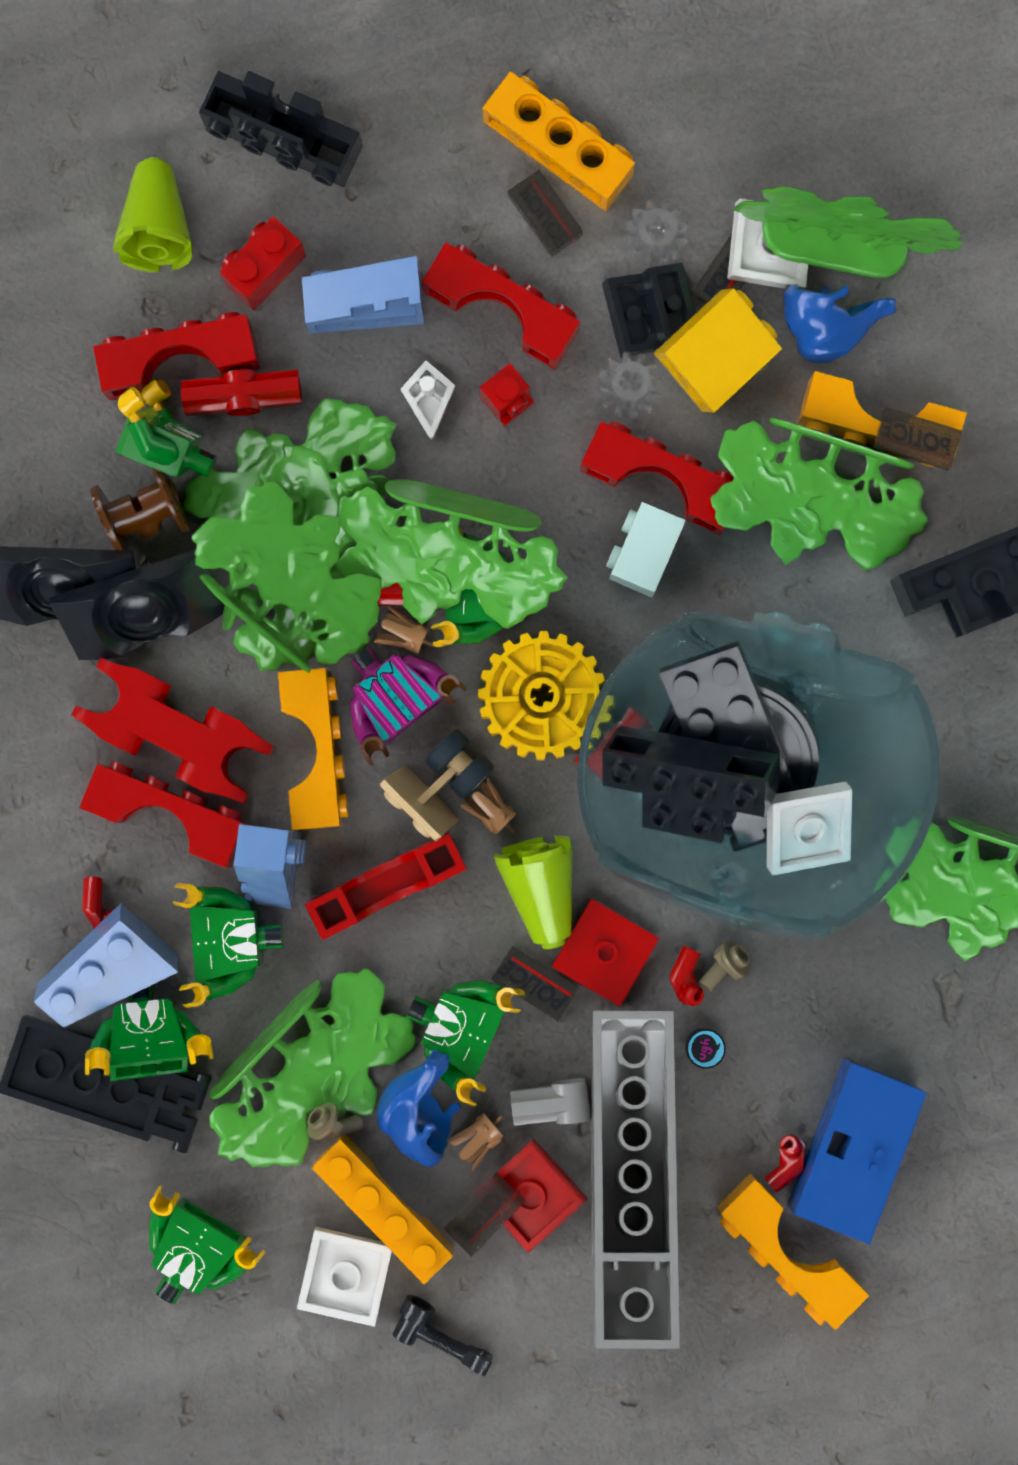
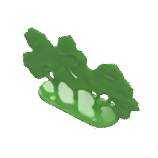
M778 186L761 190L763 197L769 201H742L733 208L734 211L742 213L744 217L750 220L763 222L764 240L768 248L780 258L872 278H887L896 274L905 264L908 248L920 254H934L941 250H959L961 245H963L958 240L962 235L945 218L913 217L891 220L885 218L889 215V212L883 207L876 206L877 203L871 196H845L836 201H825L810 191L791 186Z
M324 398L309 417L306 441L299 446L293 445L287 435L273 433L266 437L261 431L245 428L234 449V453L237 456L236 460L239 464L235 473L220 472L212 469L208 477L200 475L191 479L185 488L187 496L184 500V510L191 512L199 518L226 517L240 519L242 517L240 507L245 497L246 489L254 486L258 479L262 480L264 484L266 482H274L271 475L272 465L282 457L290 456L295 446L322 453L328 473H336L337 476L341 474V463L345 456H352L353 471L358 468L374 471L387 469L394 463L396 451L392 446L390 438L397 425L391 422L388 416L375 417L368 405L358 403L346 404L342 400ZM360 455H364L367 461L362 466L358 463ZM383 475L369 476L368 479L374 481L378 487V493L383 497L386 494L385 483L390 480Z
M769 418V422L772 425L792 432L790 439L779 445L770 441L762 425L754 420L741 425L736 431L731 429L725 431L718 457L733 475L734 480L733 482L725 483L715 495L711 496V504L716 511V521L724 528L748 531L753 526L769 521L772 526L770 545L785 565L797 559L803 549L813 550L826 542L828 531L836 529L842 533L848 555L863 570L868 571L882 564L887 557L896 556L901 551L906 550L911 535L923 532L925 525L929 523V518L921 509L924 490L920 481L913 478H905L890 485L883 478L879 467L884 463L905 469L913 468L915 466L913 463L775 418ZM805 436L829 444L830 449L827 458L809 461L801 459L799 446L801 437ZM840 449L865 456L867 459L865 474L853 480H846L836 475L834 465ZM780 452H787L783 463H777V455ZM870 480H874V487L878 488L880 486L881 503H874L869 495ZM860 481H864V488L855 491V486ZM888 488L895 491L893 500L888 498Z
M295 446L290 456L282 457L272 465L271 475L274 482L280 484L294 501V525H303L315 515H332L337 517L340 498L344 496L352 498L356 491H361L366 487L378 492V487L374 481H370L365 471L360 468L354 471L343 472L335 479H331L322 453L311 449ZM258 479L254 486H263L264 482ZM340 527V533L335 538V542L339 545V559L348 548L356 546V541ZM241 563L238 566L237 572L240 576L248 567L246 563ZM335 563L330 568V575L333 579L343 578ZM244 587L237 590L234 594L237 599L244 601L254 613L262 606L257 604L258 600L263 601L258 591ZM226 605L223 612L224 631L229 630L233 626L236 614ZM275 605L273 607L275 611L274 619L269 620L264 617L262 620L280 635H284L294 627V612L286 605ZM305 611L301 612L299 622H303L307 618ZM323 619L310 621L302 627V630L305 631L309 627L312 629L311 632L317 631L326 626V621ZM242 625L234 634L233 644L240 653L255 657L260 671H275L282 663L296 665L250 625ZM324 633L320 634L317 638L324 641L329 635ZM306 639L296 640L294 648L306 660H309L315 651V641Z
M402 479L390 480L385 483V490L391 497L407 503L398 509L388 506L381 495L369 487L356 491L352 498L346 496L340 498L337 517H341V528L356 541V546L348 548L336 563L338 571L343 575V578L358 573L378 577L381 580V589L398 583L403 589L402 596L404 599L402 605L421 624L433 618L437 609L447 610L460 602L461 591L471 589L475 591L480 599V604L485 613L502 627L510 628L523 621L526 615L535 614L547 607L550 593L561 590L563 583L568 579L562 570L557 567L558 548L552 539L541 536L531 538L526 543L520 544L509 534L508 530L527 532L536 530L542 525L541 518L526 509L423 482ZM418 507L449 514L450 518L445 522L424 523L422 522ZM400 516H407L404 527H398L397 519ZM460 518L492 525V534L479 541L466 539L461 536L458 530ZM498 540H503L502 546L504 547L510 545L514 557L513 562L508 563L502 559L498 552ZM492 541V550L484 551L483 546L487 542ZM519 548L527 551L525 559H521L518 553Z
M266 482L263 486L248 487L241 503L242 517L240 519L211 517L192 535V541L197 544L195 550L196 565L203 569L222 568L230 573V585L225 589L207 574L199 576L200 579L229 609L307 673H310L311 666L294 648L296 640L306 639L315 641L314 653L317 661L323 665L336 664L347 653L359 654L369 644L368 632L378 622L380 610L377 602L381 596V580L378 577L360 573L333 579L330 575V568L339 560V545L335 542V538L340 533L341 517L315 515L303 525H294L292 512L294 501L280 484ZM241 563H246L248 567L240 576L237 572L238 566ZM251 584L257 586L259 595L263 599V605L255 613L234 596L237 590ZM275 605H286L294 612V627L284 635H280L262 620ZM305 611L307 618L303 622H299L301 612ZM318 619L326 621V626L317 631L311 632L312 629L309 627L305 631L302 630V627L310 621ZM328 633L329 635L324 641L317 638L320 634Z
M948 817V824L969 836L967 840L956 845L947 841L938 825L930 821L916 825L911 831L906 829L900 830L892 855L909 874L908 880L898 882L885 895L886 903L891 908L889 913L892 919L898 924L920 928L946 919L950 925L947 941L964 962L978 955L984 946L993 948L1006 942L1009 930L1018 928V874L1015 870L1018 859V836L957 817ZM979 838L1010 848L1007 858L988 861L980 859L977 844ZM957 852H965L961 861L955 863L953 860L954 855Z
M364 968L359 973H337L332 981L331 1000L324 1008L313 1009L311 1007L322 987L320 980L313 981L285 1007L225 1070L211 1089L209 1097L212 1099L222 1097L239 1080L243 1083V1091L239 1102L224 1103L217 1106L210 1114V1127L221 1139L218 1150L219 1156L226 1157L229 1161L243 1158L253 1168H266L273 1164L282 1167L300 1165L304 1160L310 1142V1136H308L307 1114L311 1110L326 1103H333L338 1107L339 1117L343 1116L347 1111H351L355 1115H373L378 1089L368 1077V1069L384 1064L394 1065L415 1046V1035L412 1033L413 1023L411 1019L396 1013L381 1014L380 1010L384 999L385 985L368 968ZM302 1015H305L311 1032L308 1036L295 1040L294 1043L286 1044L281 1037ZM325 1015H330L334 1018V1023L329 1025L321 1018ZM272 1046L275 1047L285 1057L283 1069L274 1077L257 1078L251 1068ZM268 1082L273 1084L275 1088L266 1091L262 1084ZM254 1087H257L263 1095V1108L259 1112L253 1110L250 1097L253 1098L256 1094L252 1090ZM242 1104L247 1109V1115L245 1116L239 1114L238 1111Z

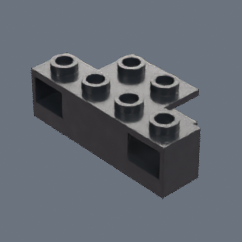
M221 71L217 72L199 110L200 117L208 133L221 140H227L228 137L241 142V146L255 155L261 156L264 152L276 157V161L287 169L297 171L299 167L312 173L311 176L316 181L324 185L332 186L335 183L345 187L363 147L360 132L324 117L320 101L295 91L289 105L279 98V93H275L273 97L271 91L275 85L274 81L251 71L247 72L244 81ZM223 101L252 114V116L231 108L229 111L230 120L215 112L220 102ZM321 145L345 155L340 167L316 157Z
M1018 527L899 574L892 579L890 583L904 616H909L941 603L955 638H958L1017 614Z
M623 725L617 727L602 750L603 786L642 793V827L723 843L724 824L732 825L737 812L765 817L779 787V754Z

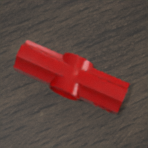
M239 369L225 372L223 377L181 381V400L186 416L226 413L230 416H249L260 413L261 409L302 405V390L298 369L266 373Z

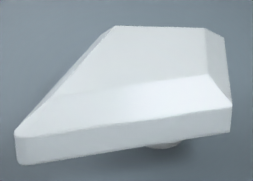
M425 361L404 384L401 392L427 436L432 440L436 435L452 397L455 385L428 361Z

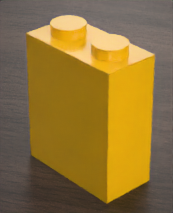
M734 288L719 291L654 352V355L702 412H716L782 350V347L775 340L778 336L772 326L764 320L760 321L751 310L753 308L751 300L742 291H736Z

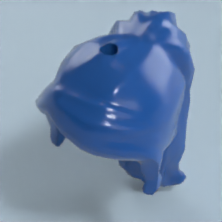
M793 284L784 291V316L789 330L797 339V348L801 356L812 363H829L847 355L879 319L895 313L897 310L895 308L896 299L891 297L881 298L854 306L846 311L844 308L836 306L834 302L848 294L849 287L847 285L842 286L839 291L829 293L830 288L828 286H825L821 291L814 292L803 290L798 284Z
M433 1050L422 1065L398 1076L390 1082L380 1098L376 1113L379 1128L383 1133L391 1137L400 1152L427 1167L437 1165L443 1159L444 1151L448 1145L446 1140L450 1137L451 1120L454 1113L461 1108L460 1103H452L447 1111L443 1113L438 1101L431 1095L434 1085L450 1065L448 1054L442 1053L439 1050Z

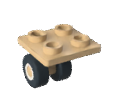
M458 729L452 731L425 759V763L435 773H440L446 767L448 768L430 787L424 784L406 765L399 768L380 783L389 803L398 809H403L413 819L412 823L418 832L427 838L431 837L435 841H438L460 821L458 816L436 794L455 775L456 779L451 783L450 788L463 799L494 769V764L485 755L481 754L472 760L463 751L469 744V739Z

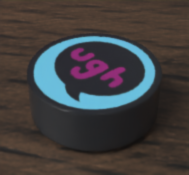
M699 1028L688 1036L685 1043V1052L688 1059L695 1066L710 1069L721 1063L726 1053V1045L722 1036L715 1030Z

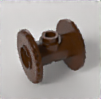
M152 468L157 482L137 490V495L134 497L128 494L109 502L98 485L90 489L97 515L115 550H129L125 536L133 532L139 533L145 538L156 535L163 527L161 524L163 519L170 516L174 517L183 533L190 530L189 521L178 491L170 476L163 473L160 469Z

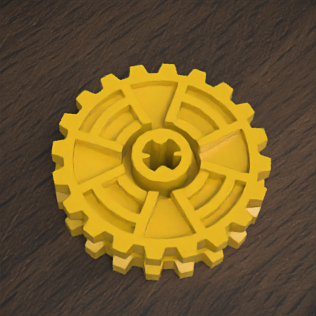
M540 631L538 638L534 639L528 633L521 634L520 643L513 644L508 640L503 644L505 652L501 656L493 653L489 658L492 665L491 670H483L480 677L486 683L485 688L478 689V698L484 701L486 706L479 710L482 719H490L492 722L487 727L488 731L492 736L500 734L502 737L501 746L506 750L512 746L516 747L517 756L525 758L528 753H535L537 761H545L546 754L553 753L555 758L559 759L564 757V749L570 747L574 752L582 746L580 739L582 737L591 739L595 733L592 723L601 722L604 712L598 709V706L606 703L607 693L599 691V686L604 684L605 679L603 673H595L594 671L597 665L594 656L586 658L582 654L584 646L579 642L573 646L567 644V636L559 634L556 639H551L548 631ZM542 686L550 689L548 695H554L552 702L545 701L541 707L534 704L536 698H531V693L533 690L539 692Z

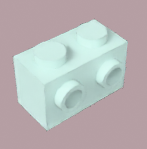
M644 502L641 503L638 512L630 509L621 530L628 533L622 548L617 545L614 546L606 567L613 569L609 580L652 598L686 520Z

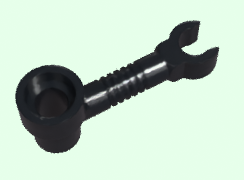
M407 1295L400 1309L401 1317L392 1333L394 1338L410 1346L419 1338L461 1360V1363L473 1372L486 1376L492 1364L493 1355L484 1349L476 1348L473 1345H466L454 1338L452 1339L451 1336L449 1337L428 1325L435 1313V1308L418 1296Z

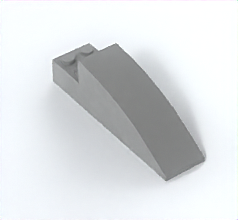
M593 1011L591 1261H593L595 1348L680 1349L674 1011Z

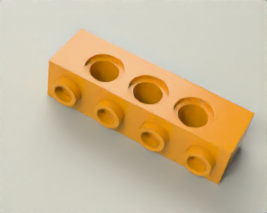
M510 71L482 107L483 122L606 212L633 177L635 162L632 160V155L621 145L614 144L612 146L601 138L600 131L587 121L581 123L571 116L570 110L564 103L555 98L549 100L541 94L539 87L526 76L519 78ZM525 111H534L540 117L533 122H527L520 115ZM563 133L571 140L564 145L554 143L551 137L555 134ZM587 156H595L602 163L597 167L590 168L583 164L582 159Z

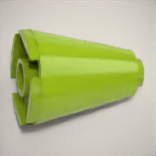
M158 157L146 158L136 165L113 241L114 254L116 252L119 254V261L122 264L135 270L151 273L160 272V266L172 265V271L178 270L189 264L193 256V246L174 169L170 164Z
M554 835L556 843H546L543 841V837L519 841L501 848L503 855L497 852L493 854L497 869L532 942L541 944L543 949L560 947L565 944L564 939L571 935L573 846L569 836Z

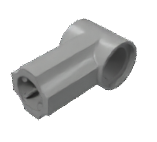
M565 1079L552 1082L550 1086L510 1090L514 1126L555 1121L556 1124H574L591 1120L587 1079Z

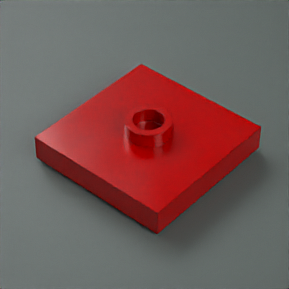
M591 898L571 931V935L567 938L553 962L552 967L620 1007L660 938Z
M534 1138L475 1192L484 1204V1197L488 1193H496L494 1186L498 1182L513 1192L512 1195L507 1192L498 1194L503 1200L499 1208H490L486 1205L494 1214L514 1194L517 1195L496 1218L528 1253L585 1203L588 1198ZM491 1196L488 1198L490 1204L496 1205L498 1203L496 1197Z

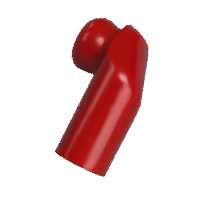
M90 876L83 879L82 911L95 929L113 910L105 911L102 905L103 879Z
M683 945L670 972L669 981L677 999L681 1003L697 1006L704 999L703 988L699 987L693 970L701 954Z
M786 1135L780 1140L779 1166L764 1177L776 1194L804 1171L805 1145L802 1139L795 1135Z

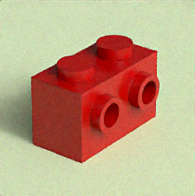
M274 216L267 223L263 221L256 225L249 234V241L239 251L235 249L230 252L223 260L222 269L219 271L225 285L252 311L306 257L302 242Z

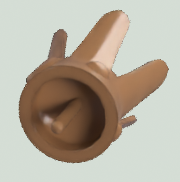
M391 605L388 606L393 613L388 612L386 614V619L381 622V626L395 635L380 633L377 635L374 643L405 648L418 655L423 643L434 647L432 642L424 640L429 629L428 626L414 623Z
M488 777L487 783L483 782L481 784V789L486 797L481 792L476 791L472 795L473 799H465L467 806L460 805L459 807L482 820V824L490 832H493L494 835L504 826L511 833H515V830L508 823L517 813L513 811L511 806H507L503 802Z
M483 1112L481 1116L476 1118V1122L446 1140L451 1145L456 1146L473 1137L459 1154L460 1159L466 1160L467 1163H472L478 1157L472 1167L473 1172L487 1151L494 1148L501 1141V1138L504 1137L503 1133L496 1126L504 1118L503 1115L492 1122Z

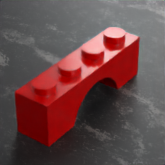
M445 242L422 280L423 293L455 312L472 302L481 300L495 301L505 305L514 312L523 329L522 351L556 370L579 332L580 321L576 319V313L563 304L557 303L554 306L543 300V294L529 284H523L521 287L509 279L510 275L501 267L490 264L488 267L477 261L476 254L467 247L460 244L454 247Z
M239 312L224 313L219 315L216 321L202 323L201 320L185 321L179 324V328L164 331L163 328H151L142 331L141 336L126 339L125 336H112L104 339L103 344L93 346L101 391L109 400L119 399L121 394L131 387H135L141 394L143 388L150 383L156 369L166 360L178 355L191 354L203 357L210 361L222 376L225 372L231 370L261 369L252 324L247 314L240 315Z
M610 421L609 425L600 422L581 462L580 472L613 487H616L628 476L636 473L651 472L662 475L672 481L681 492L685 504V520L719 536L722 534L725 528L716 521V511L712 507L711 496L715 495L725 483L733 482V475L721 470H717L714 474L701 468L702 462L687 454H681L680 457H677L667 452V447L655 439L646 437L643 441L630 435L631 430L618 422Z
M111 760L109 767L101 764L96 765L79 806L80 809L114 823H124L131 815L141 809L153 806L165 808L176 815L184 825L188 835L190 854L224 868L232 867L235 860L239 824L249 825L240 821L242 813L220 805L218 811L204 806L206 798L186 790L183 791L182 796L167 791L169 783L150 775L147 776L145 781L131 776L133 768Z
M448 831L438 841L430 839L308 899L304 905L321 939L324 940L359 923L371 914L406 896L432 887L467 870V867L450 831Z

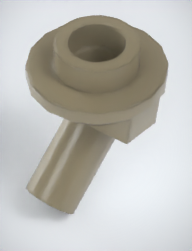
M731 940L723 942L714 953V958L717 962L700 979L699 984L706 991L711 992L727 973L735 980L748 975L751 958L746 948Z
M326 1103L316 1107L310 1113L307 1120L308 1136L313 1140H320L327 1136L341 1137L360 1131L363 1128V1122L359 1115L339 1120L338 1107L333 1103Z

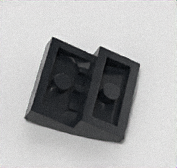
M683 262L650 267L643 273L608 278L602 283L620 358L656 351L696 314Z

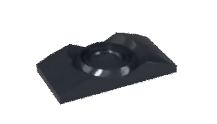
M0 546V619L24 626L49 620H58L50 605L49 597L136 569L134 551Z
M195 550L49 597L50 605L79 660L125 657L145 642L160 637L188 636L220 617L224 612L225 606L200 579L199 576L207 574L213 579L214 576L211 569H203L196 565Z

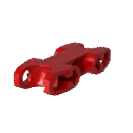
M100 658L96 668L110 676L117 683L119 689L118 702L110 711L101 714L75 706L71 716L86 725L100 739L134 756L137 755L144 740L179 756L183 760L174 775L176 778L203 792L218 794L246 804L250 794L245 789L237 786L229 778L226 769L228 759L235 751L243 748L252 749L271 756L275 746L262 739L245 723L210 706L201 723L163 704L172 688L171 685L137 668L126 667Z

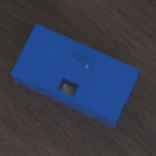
M843 1058L806 1155L804 1171L798 1176L787 1205L792 1213L870 1245L927 1092L917 1086Z

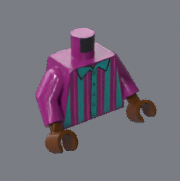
M370 647L361 651L351 660L364 679L352 688L355 696L350 701L352 729L361 745L360 750L370 766L374 765L371 756L375 751H382L387 758L389 751L385 745H388L444 699L453 705L455 701L450 697V692L457 687H460L465 692L467 689L456 676L449 675L437 664L413 655L400 658L395 654L382 663Z

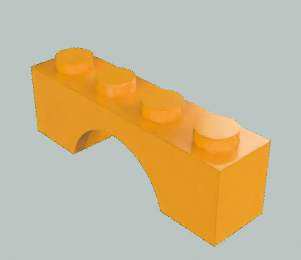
M814 371L807 385L797 424L827 435L830 433L841 436L843 440L863 447L866 446V443L881 447L880 451L893 457H903L904 454L918 457L919 463L938 468L942 464L947 465L955 458L967 412L928 402L919 414L912 419L900 423H891L890 438L888 439L881 436V432H887L882 430V426L887 427V424L871 417L858 403L853 381ZM894 424H902L905 426L907 430V438L903 442L895 441L892 438L891 434H894L898 438H902L904 436V432L901 428H892ZM909 427L913 428L911 445H908ZM918 430H922L920 448L912 446V442L917 443ZM931 433L938 438V441L942 437L950 439L948 457L945 456V449H942L940 445H938L936 451H927L922 444L923 436ZM928 437L926 439L927 446L933 447L935 440ZM881 438L939 455L949 460L945 461L881 441Z
M326 668L311 669L310 673L304 670L278 672L281 712L303 721L312 732L317 748L316 761L309 776L301 784L288 791L292 830L343 826L342 818L349 817L347 794H340L339 779L345 778V764L343 755H336L335 740L342 739L340 716H333L332 700H338L336 677H329V671Z
M347 1135L339 1137L311 1167L424 1285L453 1257L454 1245L428 1218L414 1211L393 1191L379 1174L372 1160Z
M751 1173L717 1206L723 1216L719 1223L735 1239L741 1234L751 1244L747 1249L749 1254L763 1268L770 1264L780 1274L775 1280L791 1297L798 1292L808 1302L804 1309L820 1326L826 1321L836 1330L869 1297L863 1287L835 1259L819 1264H805L793 1260L782 1251L778 1240V1223L784 1208Z

